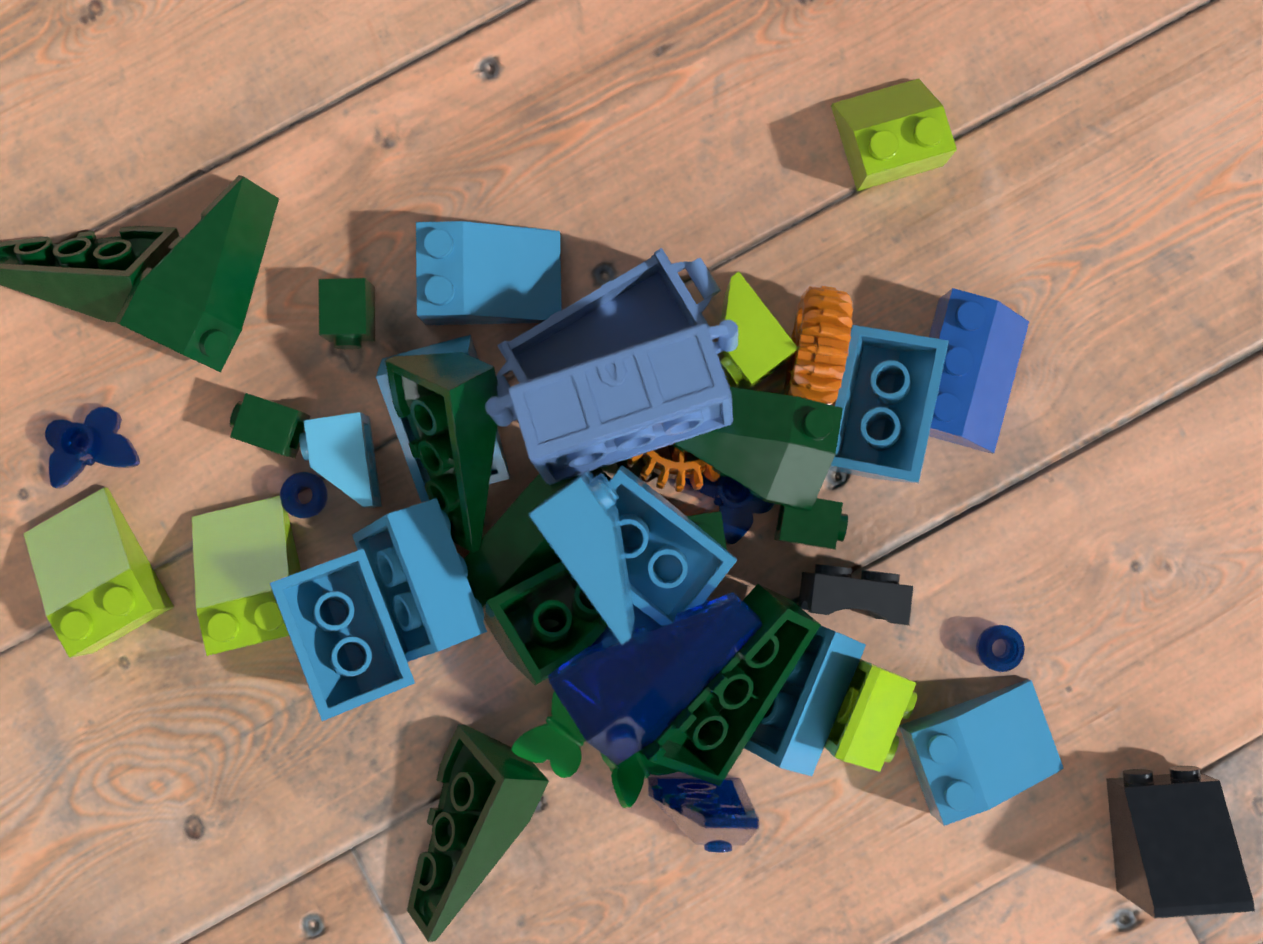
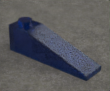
M732 592L677 613L674 622L649 632L646 626L632 631L631 639L624 644L618 643L604 648L601 642L588 647L548 675L549 683L587 743L618 765L656 740L761 628L763 623L761 618Z
M648 777V796L695 845H704V850L715 853L732 851V845L744 846L759 829V817L741 778H725L721 786L698 778Z

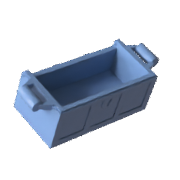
M661 248L654 252L650 259L616 279L608 281L601 288L562 311L559 310L530 330L511 341H503L498 344V348L506 359V363L496 376L498 380V397L501 398L510 394L509 389L511 387L504 376L513 371L519 383H523L700 323H706L710 327L702 312L710 303L711 298L721 290L701 258L692 262L684 261L671 264ZM683 269H686L704 299L696 304L678 274Z
M724 320L718 326L708 327L706 323H700L511 386L509 389L510 394L501 398H490L486 403V411L493 421L501 427L508 426L512 421L518 420L530 461L546 483L553 484L580 475L588 469L592 471L731 425L733 422L732 397L717 354L722 351L731 352L737 348L738 327L732 320ZM718 338V341L713 343L712 339Z

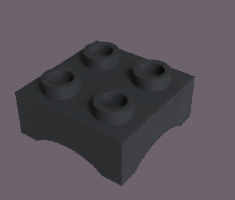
M820 564L815 565V573L802 572L798 606L801 609L808 610L809 613L829 615L839 610L854 608L861 609L873 618L883 619L889 623L909 625L914 586L899 584L900 574L862 570L861 579L851 578L852 568Z

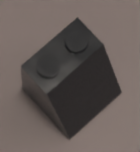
M1173 766L1169 768L1170 774L1153 775V771L1146 769H1130L1123 771L1122 778L1106 779L1116 889L1118 893L1155 919L1255 911L1254 900L1220 780L1200 773V768L1196 766Z

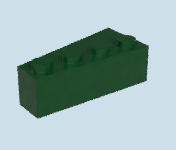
M757 584L624 729L649 761L721 786L821 624L792 600Z

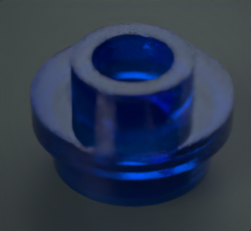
M299 472L291 475L283 483L280 491V500L282 506L290 515L297 518H311L324 509L328 500V490L323 480L317 475ZM303 487H309L312 491V499L307 504H302L298 498L299 491Z
M993 625L986 628L978 637L976 651L979 660L984 666L997 672H1006L1020 664L1024 656L1025 646L1021 635L1015 629L1005 625ZM1002 639L1005 642L1006 650L1001 656H995L992 651V645L996 640Z

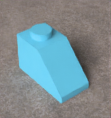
M357 412L304 420L305 433L300 434L299 442L303 459L305 461L309 460L310 467L363 507H382L370 417Z

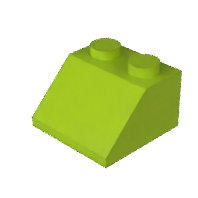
M919 78L835 102L831 105L857 191L943 167L957 150L944 106Z
M737 272L733 275L724 295L721 322L732 320L736 323L738 327V346L731 352L722 351L717 355L728 386L751 390L784 365L797 351L798 347L741 273Z
M860 659L824 747L839 760L880 772L884 761L890 763L895 756L899 745V736L895 734L902 718L908 719L915 707L917 693L913 692L916 683Z

